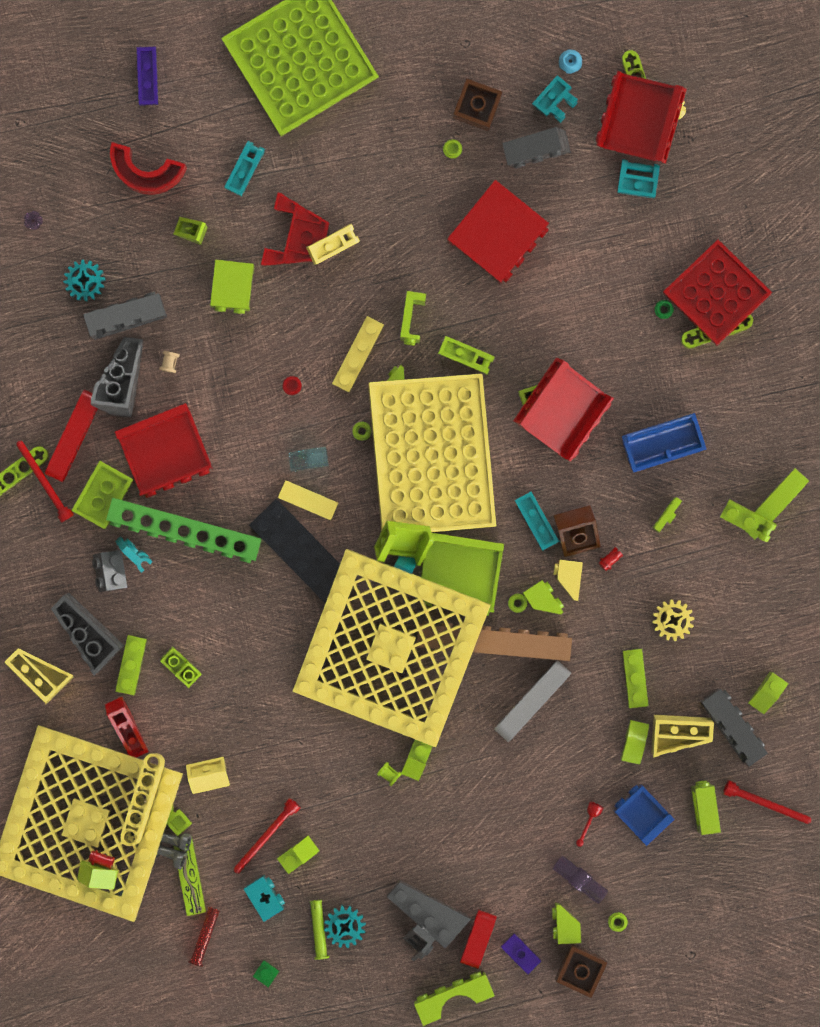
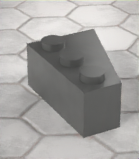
M558 127L502 143L507 165L515 169L525 167L527 163H539L544 161L543 159L556 158L571 153L566 131Z

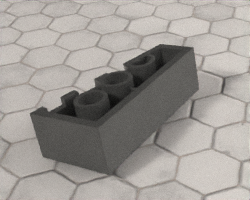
M155 292L147 293L140 299L131 298L126 300L125 303L112 304L107 308L83 314L89 335L94 340L167 318L161 295L159 293L155 294Z
M70 593L63 595L51 608L94 676L124 646Z
M401 880L387 894V897L419 926L425 927L429 931V935L444 948L451 943L471 920L469 915L448 906Z

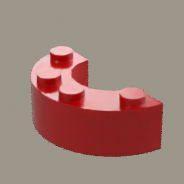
M111 142L110 159L112 167L119 179L135 192L147 195L166 192L180 182L187 170L186 164L166 159L163 166L158 170L151 172L142 171L134 166L130 147Z

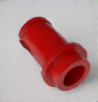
M614 547L604 558H600L598 564L605 571L611 570V566L623 557V554Z
M96 850L91 852L88 862H91L92 865L97 864L111 869L115 857L101 854Z

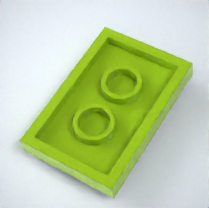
M99 461L72 511L106 530L110 523L106 518L112 498L123 500L134 479Z

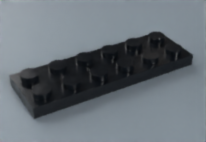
M276 498L249 526L326 604L340 563Z

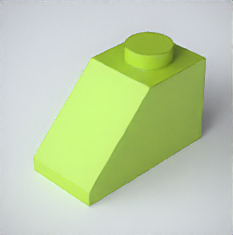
M769 672L748 704L762 714H765L778 700L789 683L773 672Z

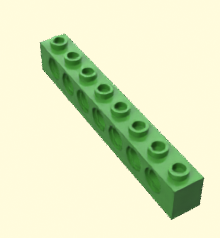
M112 498L106 520L110 521L109 525L121 528V524L129 526L128 530L137 533L141 529L148 531V536L158 538V535L166 536L165 540L177 543V540L185 542V546L195 548L196 545L203 546V551L214 553V550L221 551L222 556L229 558L236 555L240 557V561L251 563L252 560L256 561L262 539ZM130 510L133 513L131 521L123 519L122 514L124 511ZM145 515L150 516L152 519V523L148 527L143 526L141 523V518ZM163 520L168 521L171 525L170 530L167 532L160 529V523ZM184 525L189 528V534L186 537L179 535L178 529L180 526ZM199 531L207 532L208 539L206 541L200 542L197 539ZM218 536H224L227 543L225 546L219 547L216 545L215 539ZM235 542H244L245 549L242 552H237L234 549Z

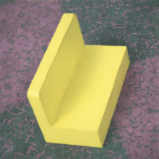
M224 757L186 765L187 778L193 794L230 785Z

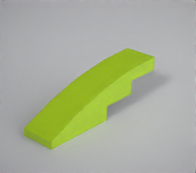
M794 468L755 510V513L773 521L805 487L809 480ZM760 524L758 527V529L761 531H763L765 528V526L762 524ZM747 532L754 540L757 538V536Z

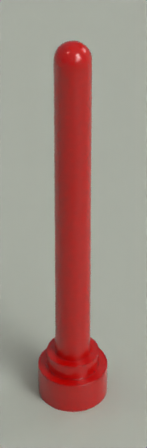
M18 441L16 446L57 508L58 519L61 523L66 521L74 513L67 506L63 505L24 442Z
M728 780L724 787L723 794L726 796H739L806 824L811 823V817L742 790L733 781Z
M289 798L284 803V811L234 867L235 873H240L289 815L296 814L301 809L293 799Z

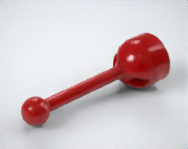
M590 801L588 804L587 812L589 819L580 839L576 841L578 847L583 846V839L593 817L601 815L604 809L603 806Z

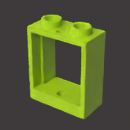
M707 781L695 782L696 785L691 786L697 832L701 835L721 833L715 786Z

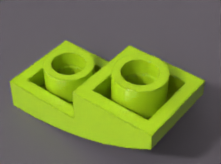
M173 646L160 659V662L188 688L202 675Z
M630 720L621 761L635 764L641 763L649 724Z

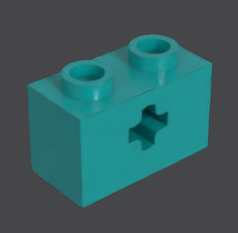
M265 875L244 887L245 893L264 922L284 910L283 904H285L280 893L276 894L273 890L275 885L270 877L266 878ZM262 893H264L265 895H270L269 902H267L266 899H261L263 896Z

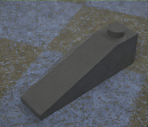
M123 338L110 364L104 369V374L94 386L90 403L92 406L113 416L132 417L143 339Z

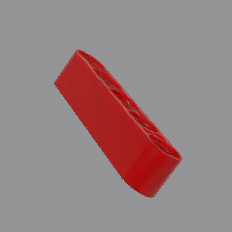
M83 390L46 468L45 475L60 482L65 480L98 408L90 404L93 393Z

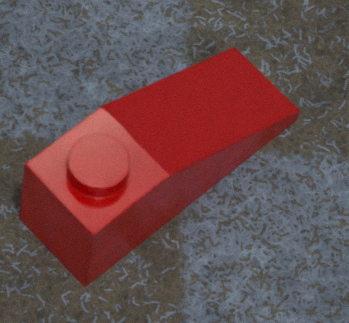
M123 697L105 704L107 716L128 755L137 758L149 752Z

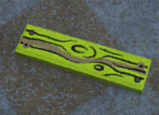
M192 839L189 850L184 851L188 853L187 856L183 857L186 858L181 870L178 869L187 916L206 912ZM174 846L175 850L184 851Z

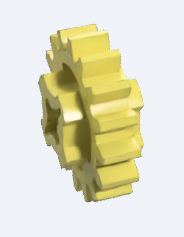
M670 600L668 605L665 601L662 602V608L656 607L659 612L653 613V616L657 617L656 620L652 621V623L657 624L654 630L661 631L659 633L660 637L665 634L666 640L672 637L673 641H677V636L684 639L683 633L690 634L688 627H694V625L690 624L694 617L689 616L692 610H686L687 604L681 606L680 600L676 604H674L673 600ZM671 607L678 608V609H680L682 612H680V613H675V612H673V610L671 609ZM664 612L666 616L664 621L661 622V615ZM671 615L673 617H679L678 620L675 621L676 625L666 624L671 620ZM686 618L685 626H684V628L682 629V627H681L682 620ZM668 627L673 628L675 633H669L664 629Z

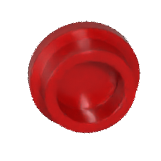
M290 376L284 380L283 390L286 394L296 395L301 391L302 384L297 377Z

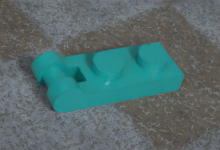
M250 141L246 143L224 186L225 189L241 197L266 150L262 147L254 146V143ZM250 152L255 154L254 159L248 157Z

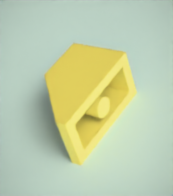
M559 560L558 564L555 563L554 575H557L556 579L573 600L578 601L583 562Z

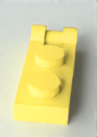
M352 224L346 225L306 247L314 265L360 241L353 232ZM345 234L347 235V237H348V239H349V240H347V241L345 240V238H344V236H343V235H345Z

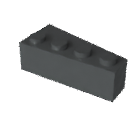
M718 688L701 700L700 703L743 764L750 767L767 755L768 752L765 750L762 740L754 735V729L749 722H745L741 717L743 714L740 709L732 705L730 702L732 698L728 692Z

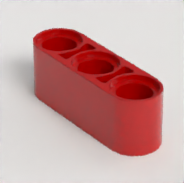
M478 910L460 963L479 969L497 916Z

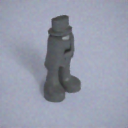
M163 833L161 842L188 851L192 835L184 833L182 836H173ZM160 843L156 856L162 855L173 860V866L181 870L186 860L183 857L187 856L188 853L164 847Z

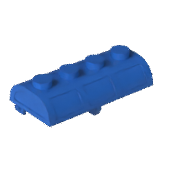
M695 413L621 437L633 473L707 450Z

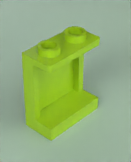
M215 260L210 306L215 308L214 311L226 312V309L234 310L233 313L245 314V311H250L249 305L254 264Z
M407 291L400 341H404L405 345L415 346V343L420 342V336L409 334L413 304L425 306V293Z
M386 521L374 546L376 559L379 562H385L388 554L415 558L416 565L421 566L423 560L427 557L430 546L434 543V535L431 533L430 526Z

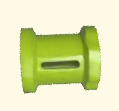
M388 762L377 773L378 776H382L387 780L390 786L402 774L389 766Z

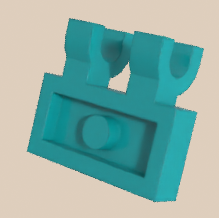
M557 75L532 103V106L545 117L551 113L561 123L565 118V113L556 106L563 99L573 109L578 104V99L569 93L572 87Z
M120 536L115 541L120 550L137 566L141 573L144 571L141 566L143 561L148 562V564L153 562L147 553L138 550L128 538L124 540Z

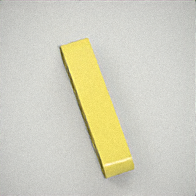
M159 753L148 754L143 761L121 832V842L126 846L136 845L142 839L165 764L164 757ZM152 757L158 759V765L155 768L150 764ZM147 775L153 780L150 786L145 784V777ZM141 794L145 795L147 798V801L144 805H142L139 802V796ZM135 813L141 816L139 823H135L133 820ZM129 832L135 834L133 842H130L127 838Z

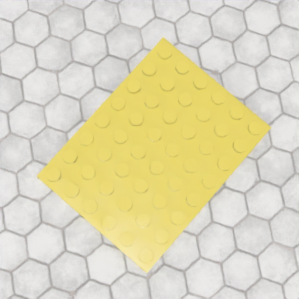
M472 374L368 383L381 532L386 521L430 526L431 532L496 527L483 375Z

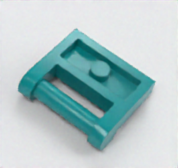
M622 159L617 193L655 199L660 165L654 164L653 166L633 163ZM629 169L652 173V178L626 174V171Z

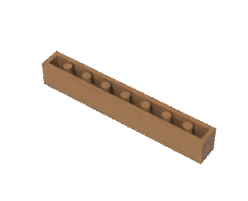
M423 621L420 626L429 623V621ZM442 622L441 626H435L438 633L447 630L444 622ZM431 626L422 629L426 638L435 635ZM482 626L473 650L475 653L570 661L572 638H568L566 633H556V636H549V632L537 631V635L529 634L530 630L518 629V633L510 632V628H499V631H491V627ZM461 628L453 631L456 640ZM419 631L417 634V642L422 641ZM449 633L440 636L444 645L453 642ZM437 638L428 641L431 649L440 647ZM425 644L417 646L420 648H426ZM454 645L446 648V650H453Z

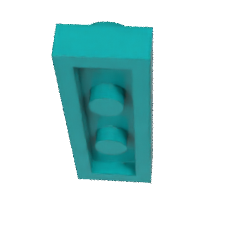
M532 491L515 500L517 507L542 551L559 542Z

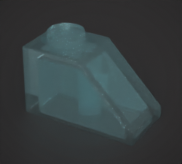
M326 447L289 453L291 472L329 467Z

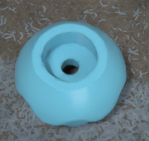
M566 50L559 56V67L568 74L578 71L582 66V57L575 50Z

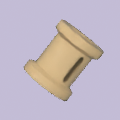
M163 351L164 358L159 370L176 373V361L180 354Z

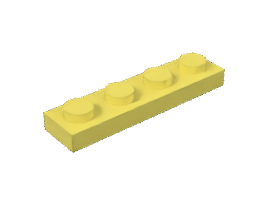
M368 316L366 317L332 383L333 385L350 393L384 324Z

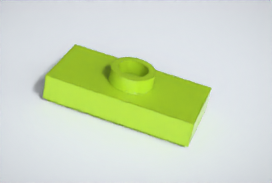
M675 497L672 499L652 527L653 530L659 533L667 522L670 524L676 516L674 512L682 502L679 498Z

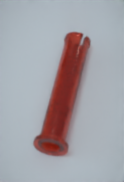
M208 907L207 915L192 958L188 961L189 963L203 967L202 961L220 910Z

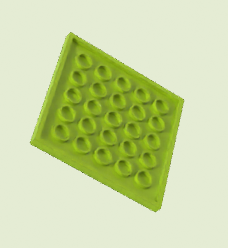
M284 0L221 38L280 136L285 135L379 78L332 0Z

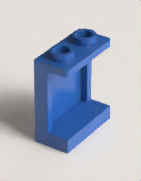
M635 785L628 792L630 795L625 800L621 798L614 805L616 808L613 811L647 846L675 819L643 785L639 787Z

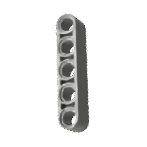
M558 660L555 661L499 722L494 730L509 742L571 675V672Z

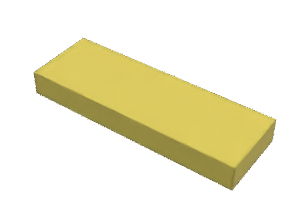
M286 480L278 496L279 499L328 520L332 519L338 502Z

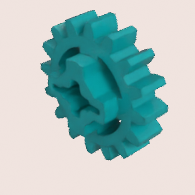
M81 260L80 265L75 261L74 268L68 267L70 273L64 274L68 280L63 282L69 285L66 291H72L70 294L72 298L77 295L78 301L82 297H84L85 302H88V297L95 300L96 293L101 295L99 289H105V286L101 284V282L106 281L105 277H101L104 273L103 270L97 271L99 265L92 266L93 262L90 260L88 264ZM88 269L94 271L96 276L89 275ZM79 270V274L76 277H73L74 274ZM84 277H86L89 280L86 282L85 287L84 284L80 282L84 279ZM93 285H96V287L90 292V288ZM73 286L81 287L82 293L76 291Z
M341 905L340 911L334 908L335 914L329 913L328 917L330 920H325V924L329 925L324 928V931H329L327 939L332 937V944L339 942L340 948L343 944H346V947L349 948L351 942L353 945H357L356 939L362 940L360 933H365L366 931L362 928V926L366 925V922H361V919L364 917L363 914L358 916V909L353 912L350 905L347 910H345L343 905ZM341 914H349L346 918L339 917ZM355 919L358 923V931L353 927ZM349 921V930L345 929L341 932V923L346 924ZM332 923H334L337 926V932L335 934L332 929ZM346 935H349V936L352 937V938H349V939H341L343 936H346Z

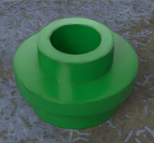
M661 300L655 305L654 311L660 319H668L672 316L674 307L670 301ZM662 306L667 308L666 313L661 312L660 308Z

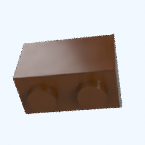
M590 505L553 515L564 557L601 547L596 519Z

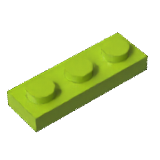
M131 635L127 636L115 692L135 695L147 639Z
M642 649L622 651L629 708L648 706Z

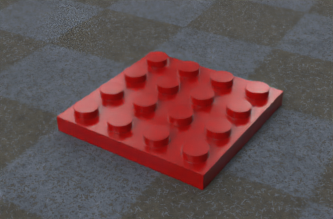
M717 240L663 291V294L718 346L772 294V291L722 242Z

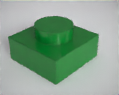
M263 960L253 977L269 987L280 970Z

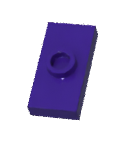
M515 933L501 945V948L527 974L541 962V959Z

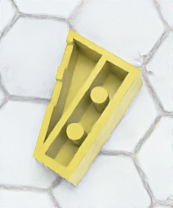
M19 648L5 661V664L45 704L74 678L73 675Z
M654 715L651 751L653 758L684 748L713 742L714 722L712 718Z

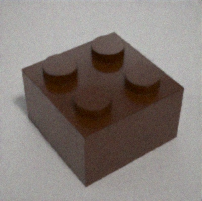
M466 79L453 114V119L489 132L502 97V91Z
M570 944L555 980L570 989L592 998L608 962L602 957L574 944Z

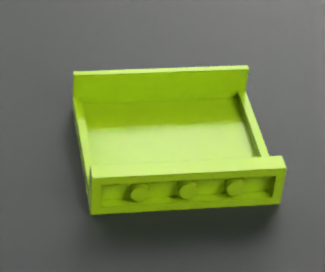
M432 533L434 535V543L430 546L427 557L424 559L421 578L489 603L491 606L487 616H489L490 612L494 613L504 544ZM424 601L426 606L432 607V603Z

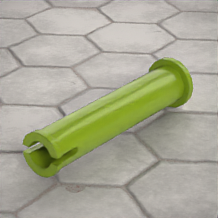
M312 900L310 905L316 953L314 959H327L330 957L327 955L322 900Z

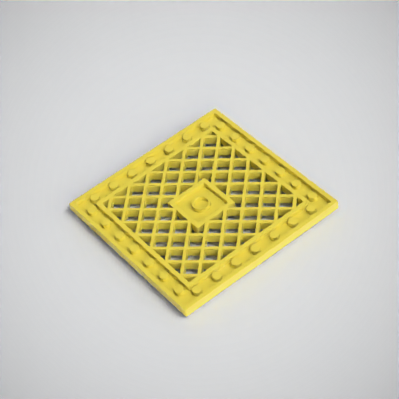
M346 549L293 692L436 747L491 604ZM357 575L362 576V578L356 580ZM366 580L369 590L361 593L357 583ZM370 580L378 582L380 585L373 587ZM354 586L357 595L349 598ZM384 587L387 597L379 600L375 590ZM388 587L396 589L398 592L391 594ZM371 592L375 602L366 605L363 596ZM402 594L405 603L397 607L393 597ZM406 594L414 596L416 599L409 601ZM359 598L363 607L354 611L350 601ZM389 599L393 609L384 612L381 603ZM420 601L424 610L415 614L411 604ZM424 601L432 603L434 606L427 608ZM347 604L350 613L342 616L345 606ZM377 605L381 614L372 617L368 608ZM407 606L411 616L402 619L399 610ZM438 608L442 617L433 621L429 611ZM442 608L453 612L445 615ZM365 610L368 620L360 623L356 613ZM395 612L399 621L390 624L386 615ZM425 613L429 623L420 626L417 617ZM456 615L460 624L451 628L447 618ZM460 615L465 616L464 622L462 621ZM352 616L356 625L347 628L343 619ZM383 617L385 624L380 623L377 629L374 620ZM413 619L417 628L408 631L404 622ZM444 621L447 630L438 633L435 624ZM340 622L344 630L336 633ZM370 623L374 632L365 635L361 626ZM401 624L403 631L392 627ZM431 626L435 635L426 638L422 629ZM358 628L362 637L353 641L349 631ZM461 628L456 640L453 631ZM419 631L422 641L414 644L416 636L410 634ZM449 633L453 642L444 645L440 636ZM346 634L349 643L341 646L337 637ZM375 635L372 646H370L367 638ZM437 638L440 647L432 651L428 641ZM334 640L337 648L329 651L332 641ZM363 640L367 650L359 653L355 644ZM425 644L428 653L419 656L415 647ZM454 645L451 656L449 657L446 648H449ZM351 646L355 655L346 658L342 649ZM412 650L416 658L407 661ZM339 651L343 660L334 664L330 654ZM443 651L446 660L437 663L433 654ZM369 653L366 660L371 661V663L364 665L360 656ZM430 656L434 665L424 668L421 659ZM327 657L330 666L323 668L324 662ZM357 658L361 667L352 670L348 661ZM417 661L421 670L412 674L409 664ZM447 663L444 674L442 675L439 666ZM345 664L348 673L340 676L336 667ZM375 665L378 674L370 677L366 668ZM379 665L387 667L389 670L382 672ZM404 668H406L409 676L400 679L397 672L403 673ZM435 668L439 677L430 681L427 671ZM332 669L336 678L327 681L324 672ZM363 671L366 680L358 683L354 674ZM393 672L396 681L387 684L384 675ZM423 674L427 683L418 686L414 677ZM350 676L354 685L345 688L341 679ZM380 677L384 686L375 690L372 681ZM411 679L414 688L405 691L402 682ZM338 681L341 688H338L331 684ZM441 681L437 692H435L432 684ZM368 683L372 692L363 695L359 686ZM398 684L402 693L393 697L390 687ZM429 686L432 695L423 698L420 689ZM356 688L359 695L351 693L349 690ZM386 690L390 699L381 702L377 693ZM416 691L420 700L411 704L408 694ZM374 695L376 702L367 699V697ZM404 697L407 706L399 709L395 700ZM434 698L431 708L429 710L426 701H429ZM392 702L394 709L385 706V704ZM422 704L425 713L417 716L413 707ZM410 709L412 716L403 713V711ZM427 716L426 721L421 720V718Z
M38 725L0 840V876L134 922L183 773L166 767L163 768L142 839L138 846L137 844L132 845L134 851L126 854L122 846L123 843L120 842L116 832L123 829L125 819L122 814L129 810L131 801L128 795L134 793L135 789L126 793L122 783L131 780L134 788L136 787L135 779L139 777L144 760ZM59 755L62 765L54 768L51 759ZM64 755L73 757L74 759L66 762ZM81 760L91 763L92 765L84 768ZM77 762L80 771L72 774L68 765ZM150 762L152 767H157V764ZM48 764L51 771L44 774L46 765ZM99 766L110 771L102 774ZM65 768L69 777L60 780L56 771ZM95 768L98 777L90 780L86 771ZM112 773L117 783L108 787L104 777ZM117 773L126 775L128 777L120 780ZM53 774L57 783L48 786L45 777ZM83 774L87 783L78 786L74 777ZM147 775L145 777V784L150 786L153 780ZM71 780L75 789L66 792L63 783ZM101 780L104 789L96 793L92 783ZM42 782L45 789L38 792L40 784ZM59 786L63 795L55 799L51 789ZM89 786L92 795L84 799L81 789ZM119 786L122 795L114 799L110 789ZM47 792L51 801L43 805L39 795ZM76 792L79 799L74 798L71 803L69 795ZM106 792L110 801L102 805L98 795ZM142 794L139 796V802L144 805L147 798L144 799ZM64 798L68 808L60 811L57 801ZM94 798L97 805L88 803L87 801ZM124 798L128 808L120 811L116 802ZM36 800L38 808L32 811L34 802ZM52 804L56 814L48 817L45 808ZM112 804L116 814L109 817L111 810L105 809V807ZM41 811L45 820L36 823L33 814ZM69 811L67 820L65 821L62 814ZM137 813L133 815L134 822L139 823L141 816L138 817ZM118 816L123 826L114 830L110 820ZM59 817L63 826L54 829L50 820ZM30 819L33 826L26 829L28 820ZM47 823L51 832L42 835L38 826ZM106 825H108L110 832L103 835ZM35 829L39 838L31 842L27 832ZM63 829L62 836L67 837V839L61 842L56 832ZM129 832L127 835L128 840L133 842L135 835L132 836L131 832ZM53 835L56 845L49 848L45 838ZM112 835L116 845L108 848L104 838ZM24 837L27 844L20 847L22 839ZM75 840L85 843L86 845L78 848ZM40 841L44 851L37 854L33 844ZM70 841L74 851L66 854L62 845ZM101 843L104 851L100 853H106L108 856L113 857L110 851L118 847L122 857L114 860L112 867L118 870L117 878L122 888L116 891L114 889L106 891L98 888H88L79 882L74 869L80 867L81 861L88 862L89 858L84 860L80 852L81 850L88 847L90 852L95 851L93 846L98 848ZM28 847L32 857L25 860L21 850ZM58 847L62 857L54 860L50 851ZM46 853L51 863L42 866L39 856ZM76 853L80 863L72 866L68 857ZM135 854L133 863L131 865L128 857ZM64 859L68 869L60 872L56 863ZM124 859L128 869L120 873L116 863ZM32 860H35L38 867L27 863ZM53 866L55 873L45 869ZM70 872L71 875H72V877H73V879L68 878V877H65V876H62V875H64V874ZM129 872L127 881L125 883L122 875ZM123 891L122 896L117 895V893Z

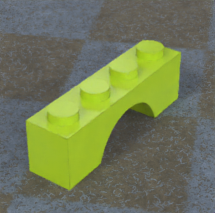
M481 971L475 972L467 980L463 981V978L452 982L453 985L448 988L442 986L435 989V993L429 996L427 993L416 998L417 1001H414V1005L422 1025L425 1026L441 1019L442 1007L451 997L463 995L471 998L476 1003L494 997L495 995L486 973H481Z

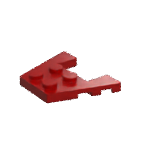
M278 192L274 210L293 214L285 251L281 252L264 248L261 266L313 262L306 247L327 237L330 223Z

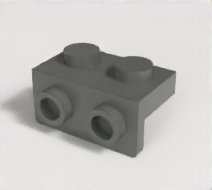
M117 550L94 554L92 565L96 571L95 584L99 592L127 588L122 551Z
M416 925L403 937L406 942L417 950L411 958L413 961L418 958L422 959L433 949L432 943L435 939L429 935V931L423 926Z

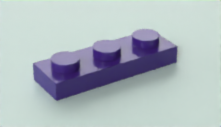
M137 47L139 106L159 105L156 47Z

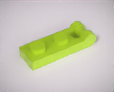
M445 336L438 353L488 375L490 370L488 369L490 363L495 358L488 353ZM478 357L484 359L481 365L476 363Z
M730 499L720 516L722 519L757 536L765 542L769 541L771 531H774L777 526L774 522ZM760 524L765 526L763 531L758 529Z

